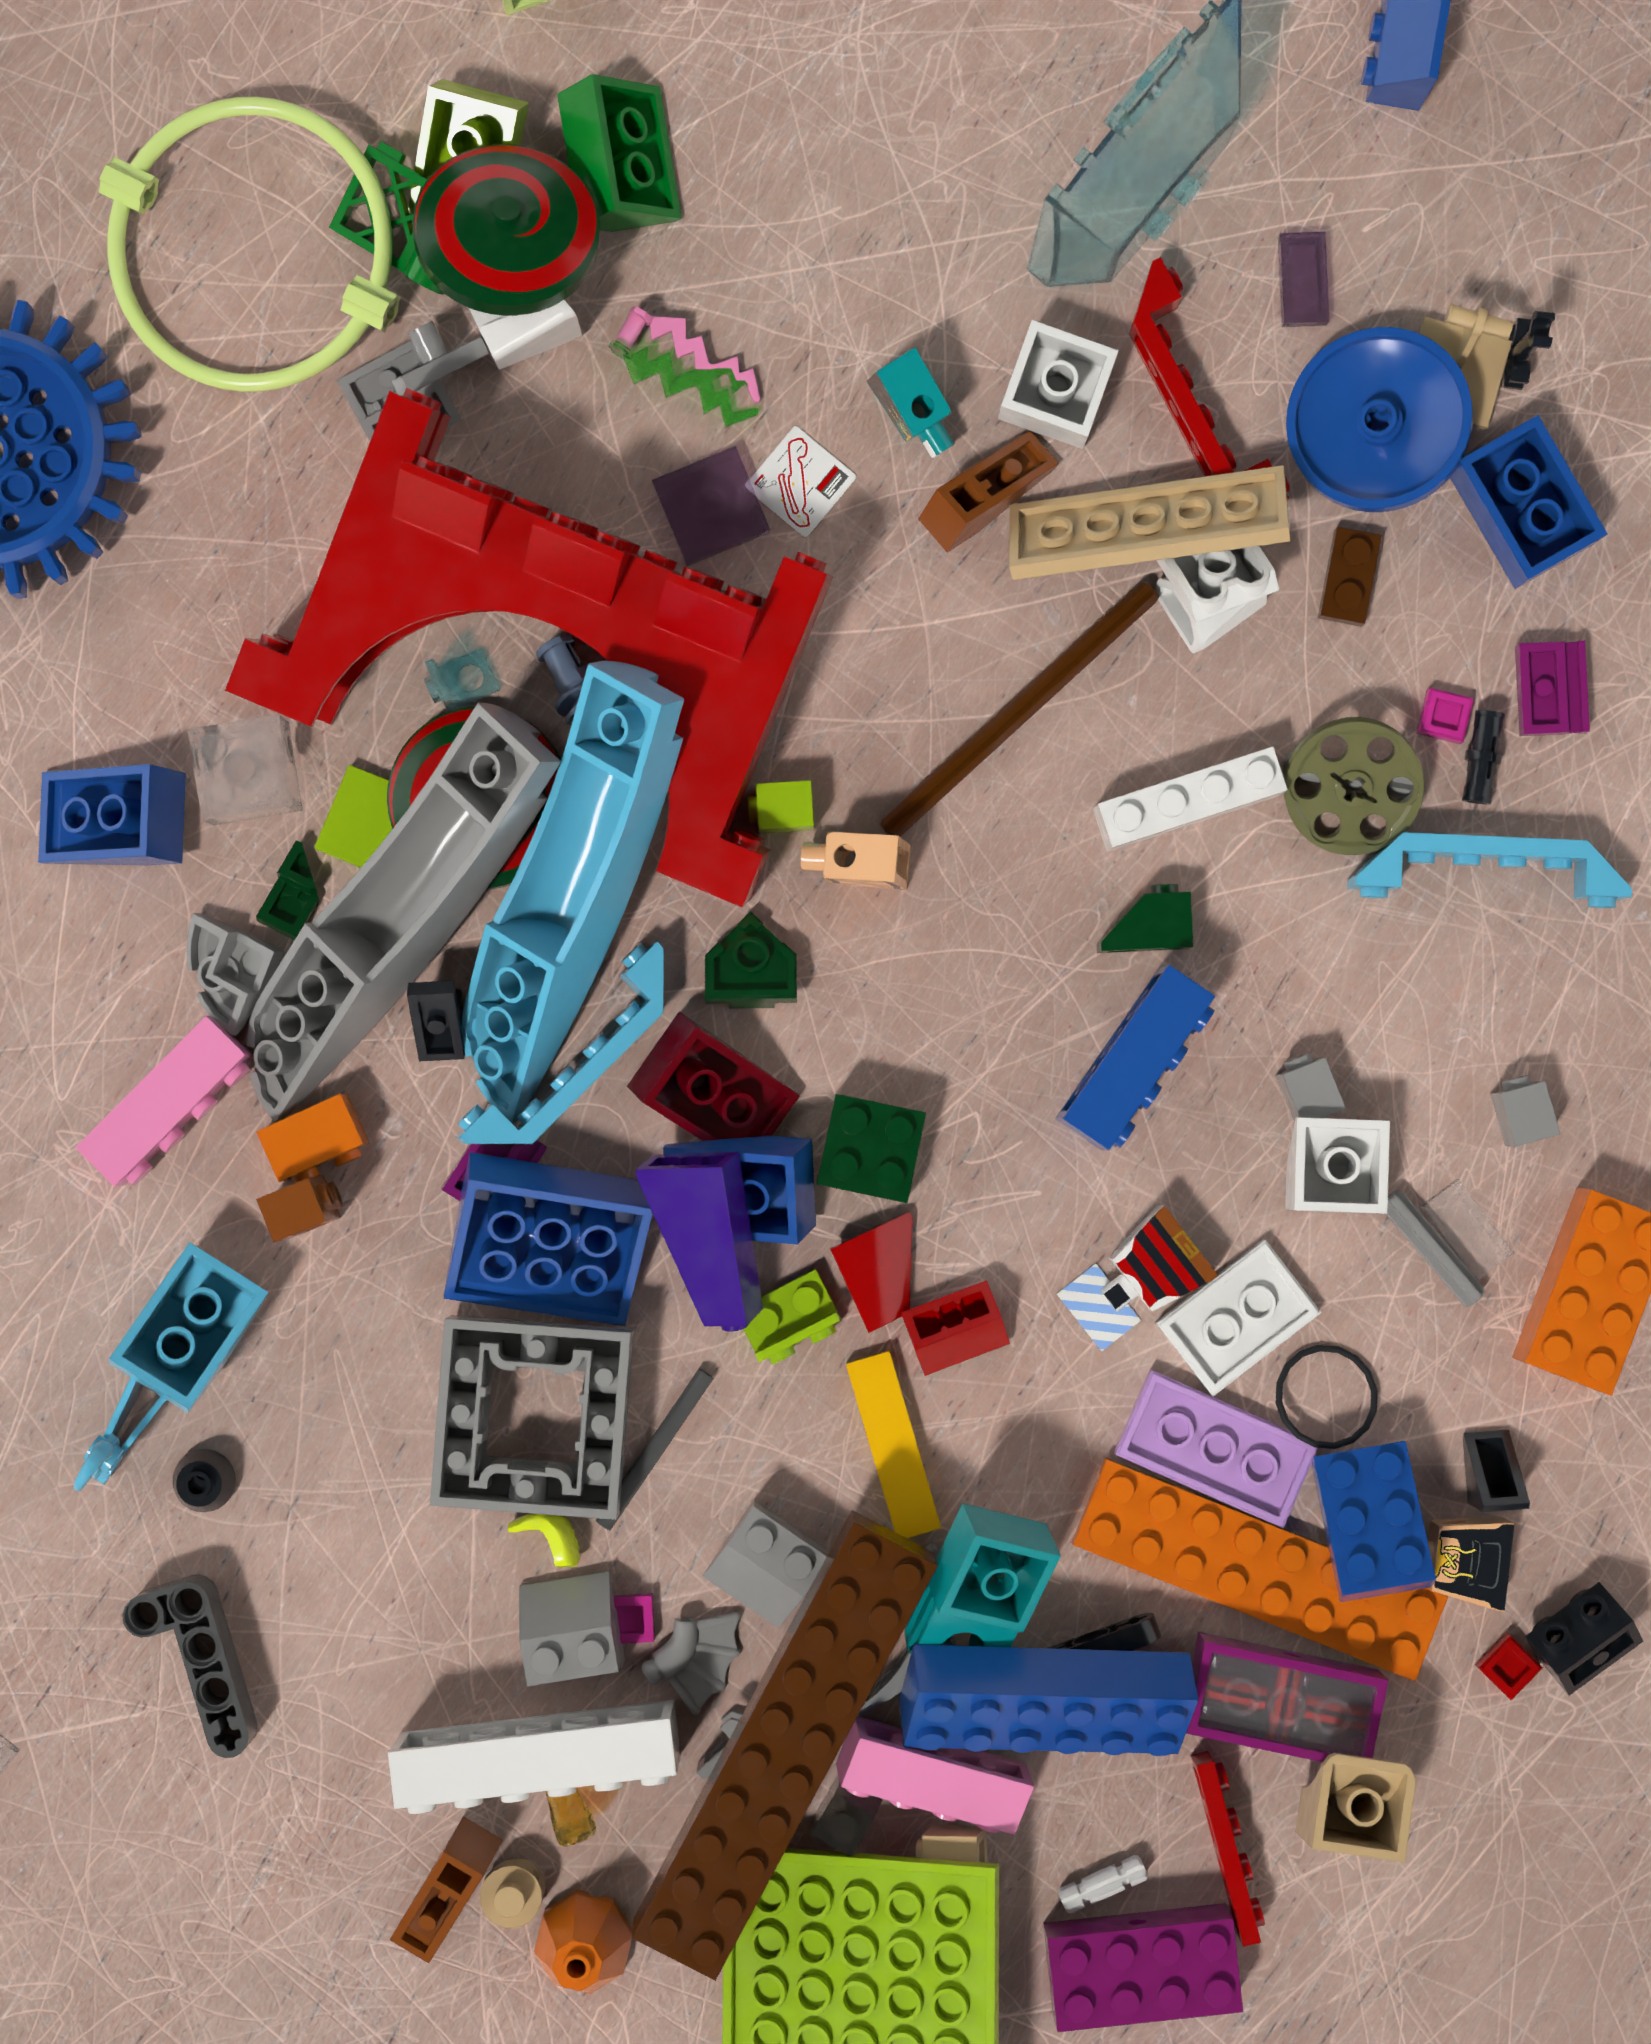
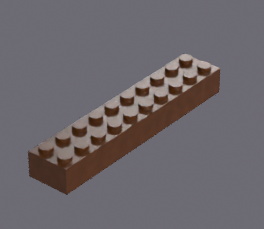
M851 1510L634 1916L632 1939L716 1981L938 1567L934 1552Z

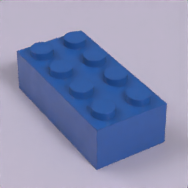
M1171 965L1159 968L1055 1119L1100 1150L1109 1151L1112 1146L1121 1148L1136 1126L1130 1120L1137 1109H1148L1161 1091L1162 1086L1156 1083L1164 1070L1166 1072L1169 1070L1174 1071L1187 1053L1188 1048L1183 1043L1188 1035L1195 1032L1200 1033L1212 1017L1215 1010L1209 1007L1215 996Z

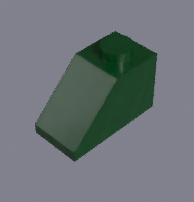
M1178 884L1152 885L1151 893L1140 896L1096 944L1097 954L1192 948L1191 892H1179Z

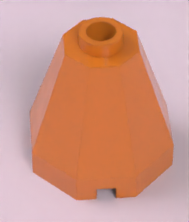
M576 1890L544 1910L534 1953L553 1985L592 1994L624 1974L633 1929L614 1898L606 1896L599 1898L589 1895L590 1892Z

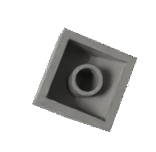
M754 1499L704 1572L703 1577L779 1628L808 1593L830 1550Z
M610 1570L519 1586V1642L527 1687L620 1671L626 1660L623 1644H621L620 1640L621 1632L617 1608L615 1609L614 1604L615 1595Z

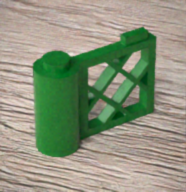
M380 141L377 148L368 145L364 156L369 161L371 167H374L376 161L388 167L392 186L383 189L385 197L395 194L401 218L391 221L392 229L403 226L407 238V244L400 258L392 254L391 265L402 271L404 275L419 285L444 295L429 279L419 262L413 238V214L410 215L404 194L405 190L417 186L423 187L428 178L404 165L403 162L407 155L387 143ZM354 174L329 228L374 255V242L368 239V237L374 236L372 215L364 191V196L359 197L363 188ZM400 175L409 179V181L401 183ZM366 204L372 228L356 232L346 226V223L355 207Z

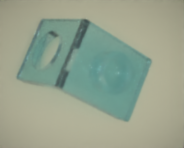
M478 649L442 666H439L433 658L425 661L430 676L424 678L427 689L434 703L442 701L449 711L462 708L500 690L482 649ZM465 666H476L483 673V683L475 691H465L458 685V673Z

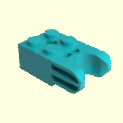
M962 1503L936 1558L938 1567L905 1626V1640L909 1653L911 1654L913 1644L942 1645L946 1639L962 1632L971 1633L969 1646L1011 1647L1018 1631L1024 1632L1061 1557L1047 1524Z

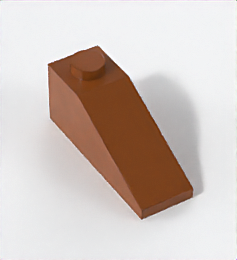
M1029 430L936 489L918 520L948 553L980 532L1009 508L1010 505L1014 504L1055 470L1059 463Z
M463 1816L392 1934L390 1941L425 1962L430 1963L483 1878L503 1840Z

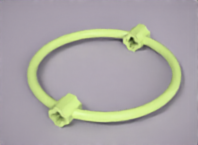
M234 97L210 102L187 111L167 123L148 140L130 164L114 157L109 164L105 165L101 173L98 192L113 200L107 233V258L111 281L120 307L132 329L142 342L160 360L192 380L215 388L239 392H261L298 384L332 366L357 343L369 326L385 333L398 313L401 297L386 289L391 271L393 233L389 208L378 177L367 158L342 130L309 109L294 103L264 97ZM257 115L286 120L304 127L326 141L344 158L359 180L368 200L374 227V259L369 280L356 275L354 280L348 284L342 297L343 302L340 310L352 318L328 345L306 360L290 367L271 372L243 374L227 372L201 364L178 351L156 331L141 309L131 285L126 261V232L131 209L144 215L147 209L153 206L158 195L159 179L149 174L148 171L171 145L191 131L208 123L236 116Z

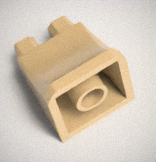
M1335 1752L1329 1754L1321 1764L1314 1781L1308 1786L1301 1787L1295 1832L1312 1849L1405 1863L1416 1779L1412 1769L1401 1762Z

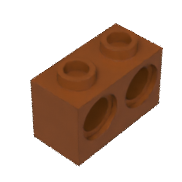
M325 1176L306 1178L256 1199L273 1243L291 1239L340 1219L341 1216L338 1208L343 1207L342 1198L337 1186L333 1181L327 1183Z

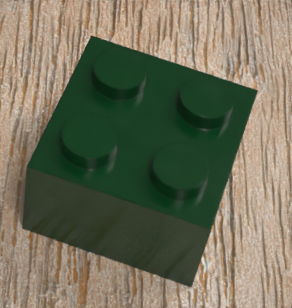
M835 1094L817 1185L908 1203L926 1112Z

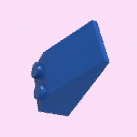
M152 764L42 772L38 863L140 866L182 864L186 773Z
M758 1136L666 1144L663 1147V1154L739 1152L753 1241L798 1245L816 1226L812 1139Z

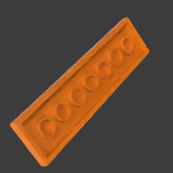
M1106 1457L1103 1460L1071 1542L1076 1547L1412 1681L1417 1679L1448 1599L1447 1595L1434 1592L1429 1588H1422L1340 1602L1327 1545Z

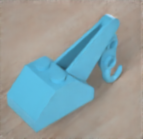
M191 1242L188 1243L109 1358V1364L130 1376V1379L104 1435H99L83 1458L85 1462L74 1482V1489L76 1491H81L90 1478L99 1481L103 1485L108 1481L129 1447L166 1400L187 1413L191 1411L240 1342L267 1298L268 1291ZM144 1385L160 1395V1397L124 1444L119 1447L120 1439L117 1436Z

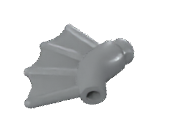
M733 1612L698 1621L689 1617L675 1618L671 1639L652 1654V1659L643 1662L641 1666L649 1683L656 1685L663 1678H666L694 1715H698L705 1701L711 1695L726 1688L725 1677L727 1668L732 1660L741 1653L735 1642V1630L738 1620L741 1618L740 1613Z

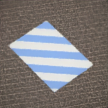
M1095 1263L1057 1293V1296L1098 1348L1103 1351L1141 1320L1128 1304L1118 1312L1110 1305L1100 1291L1110 1283V1280Z

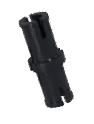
M1475 710L1470 750H1466L1464 759L1468 761L1462 796L1463 802L1491 805L1496 766L1501 765L1502 755L1498 753L1501 730L1505 718L1504 713L1490 710Z

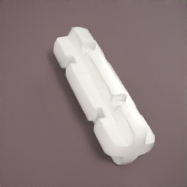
M1133 1855L1122 1860V1865L1116 1867L1115 1864L1081 1878L1082 1883L1078 1885L1072 1882L1061 1887L1058 1891L1064 1909L1067 1913L1072 1914L1085 1908L1084 1903L1088 1901L1091 1904L1097 1903L1124 1891V1886L1129 1883L1133 1887L1146 1881L1148 1875L1141 1858L1138 1855Z

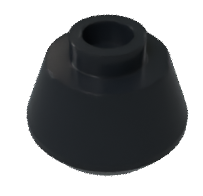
M200 1449L187 1454L179 1461L173 1473L172 1483L175 1495L185 1507L196 1512H211L221 1508L229 1501L235 1489L236 1476L232 1464L224 1455L214 1450Z

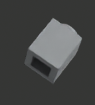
M1310 1053L1284 1062L1287 1071L1275 1075L1294 1123L1296 1117L1325 1118L1346 1109L1326 1058L1312 1060Z
M1524 1075L1502 1081L1504 1090L1490 1093L1505 1146L1517 1147L1560 1135L1546 1081L1531 1082L1529 1075Z

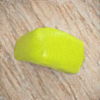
M528 1513L508 1523V1532L540 1530L548 1540L556 1567H575L578 1565L581 1555L579 1553L580 1547L572 1524L565 1516Z

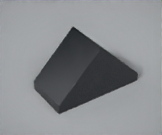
M1496 1430L1463 1433L1468 1504L1481 1512L1529 1509L1530 1501L1510 1431Z

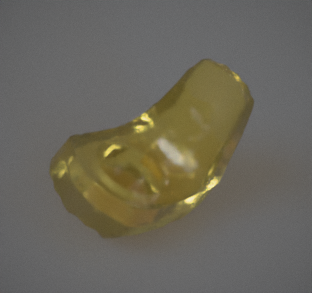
M577 1788L574 1794L562 1797H549L548 1791H546L551 1822L559 1845L563 1847L575 1845L595 1835L597 1830L596 1823Z

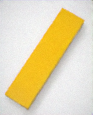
M887 1350L846 1362L849 1378L895 1533L905 1538H910L940 1529L941 1524L890 1351Z

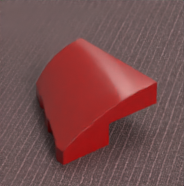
M910 1211L830 1248L868 1333L902 1317L901 1312L910 1309L913 1225Z

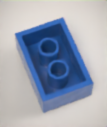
M1539 415L1460 459L1458 468L1450 477L1514 589L1521 587L1591 547L1608 535Z
M1406 1441L1314 1456L1312 1471L1339 1601L1346 1602L1432 1587L1436 1577Z

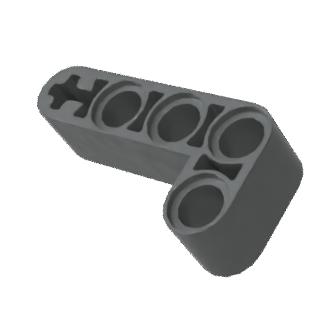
M191 1575L141 1592L124 1607L122 1617L125 1628L132 1635L141 1638L174 1629L206 1740L211 1751L223 1758H233L241 1754L256 1736L257 1720L220 1596L214 1582L203 1575ZM191 1588L200 1593L203 1603L201 1609L194 1610L185 1604L183 1600L184 1589ZM141 1602L151 1603L158 1612L156 1623H149L142 1619L139 1614ZM198 1633L209 1634L214 1639L216 1644L215 1653L207 1654L198 1648L196 1644ZM211 1678H220L227 1683L229 1687L228 1697L220 1698L211 1692L209 1686ZM233 1705L234 1709L228 1714L226 1709ZM228 1725L231 1730H240L241 1735L237 1739L234 1735H225L224 1729Z

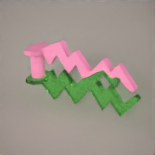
M637 306L630 308V315L615 340L610 342L609 348L615 355L624 359L634 385L659 374L665 399L695 387L700 394L703 415L720 407L725 428L758 415L757 408L732 412L728 389L715 392L713 380L728 374L732 394L745 385L753 402L758 404L760 396L753 368L739 373L738 356L717 364H710L702 336L686 340V318L650 316L646 311ZM650 326L651 341L672 333L677 359L694 353L695 369L675 376L670 352L648 361V347L632 353L630 349L643 327Z

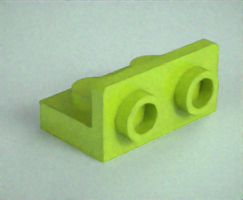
M814 1269L761 1296L763 1310L749 1323L748 1327L743 1329L755 1351L758 1362L768 1358L771 1365L796 1353L793 1347L794 1344L808 1337L812 1344L837 1332L834 1324L841 1321V1317L817 1270Z

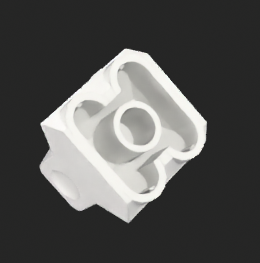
M565 300L548 309L517 316L493 315L468 308L499 370L582 336L577 316Z
M1260 546L1156 560L1166 575L1158 579L1155 591L1159 595L1158 601L1191 653L1199 652L1210 646L1264 607L1267 602V595L1279 591L1275 569Z

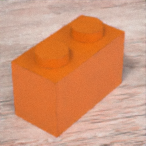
M344 1093L335 1095L256 1131L278 1182L292 1179L293 1184L306 1178L319 1176L320 1173L317 1167L334 1160L336 1167L360 1158L362 1154L359 1148L370 1144L349 1095Z

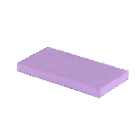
M1150 1369L1113 1453L1284 1529L1318 1448L1297 1439L1286 1428Z

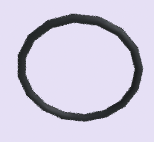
M1316 1345L1299 1351L1284 1365L1276 1382V1406L1283 1424L1297 1439L1315 1448L1337 1449L1354 1443L1369 1430L1377 1412L1378 1390L1371 1371L1357 1355L1339 1346ZM1317 1352L1338 1353L1352 1360L1365 1374L1371 1390L1370 1411L1363 1426L1351 1437L1336 1442L1315 1441L1300 1433L1288 1419L1282 1402L1283 1383L1290 1368L1304 1356Z

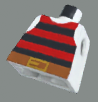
M1159 1204L1111 1254L1109 1259L1121 1275L1100 1291L1116 1312L1136 1297H1139L1149 1310L1154 1311L1212 1281L1218 1274L1164 1205Z

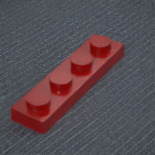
M1208 1751L1190 1755L1237 1936L1243 1947L1261 1943L1258 1927L1264 1926L1265 1920L1258 1898L1250 1899L1246 1882L1253 1880V1874L1246 1852L1238 1854L1234 1837L1242 1835L1235 1808L1227 1809L1222 1792L1230 1790L1224 1765L1222 1762L1215 1764Z

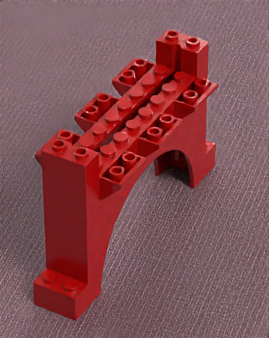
M409 388L405 389L403 396L389 391L295 639L291 640L278 634L270 636L263 633L260 639L245 638L225 691L310 727L314 726L316 719L332 725L343 701L366 669L387 649L406 636L430 624L460 615L494 611L529 616L552 624L576 636L594 648L608 661L635 665L659 675L657 684L684 698L675 734L682 737L683 741L669 785L668 827L664 848L656 872L743 907L752 897L771 849L761 846L764 838L740 828L738 831H734V834L729 831L833 579V576L824 573L827 564L797 552L795 560L783 557L767 599L745 589L730 585L724 591L722 587L725 581L687 567H684L681 574L674 571L677 562L648 550L645 551L644 556L638 555L640 545L616 535L598 531L599 528L553 511L548 518L546 516L549 508L519 496H515L512 502L515 493L473 478L472 475L451 466L435 462V457L451 416L439 412L441 402Z

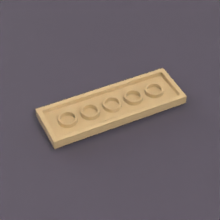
M1284 465L1010 505L1009 568L1012 580L1291 541Z

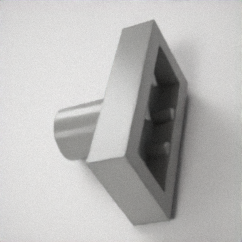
M433 321L408 333L424 365L392 380V383L398 395L403 396L406 388L415 391L488 355L489 352L482 338L479 337L448 353Z

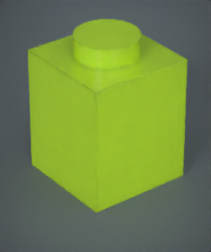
M811 780L756 784L757 795L748 796L749 823H758L760 834L814 831Z

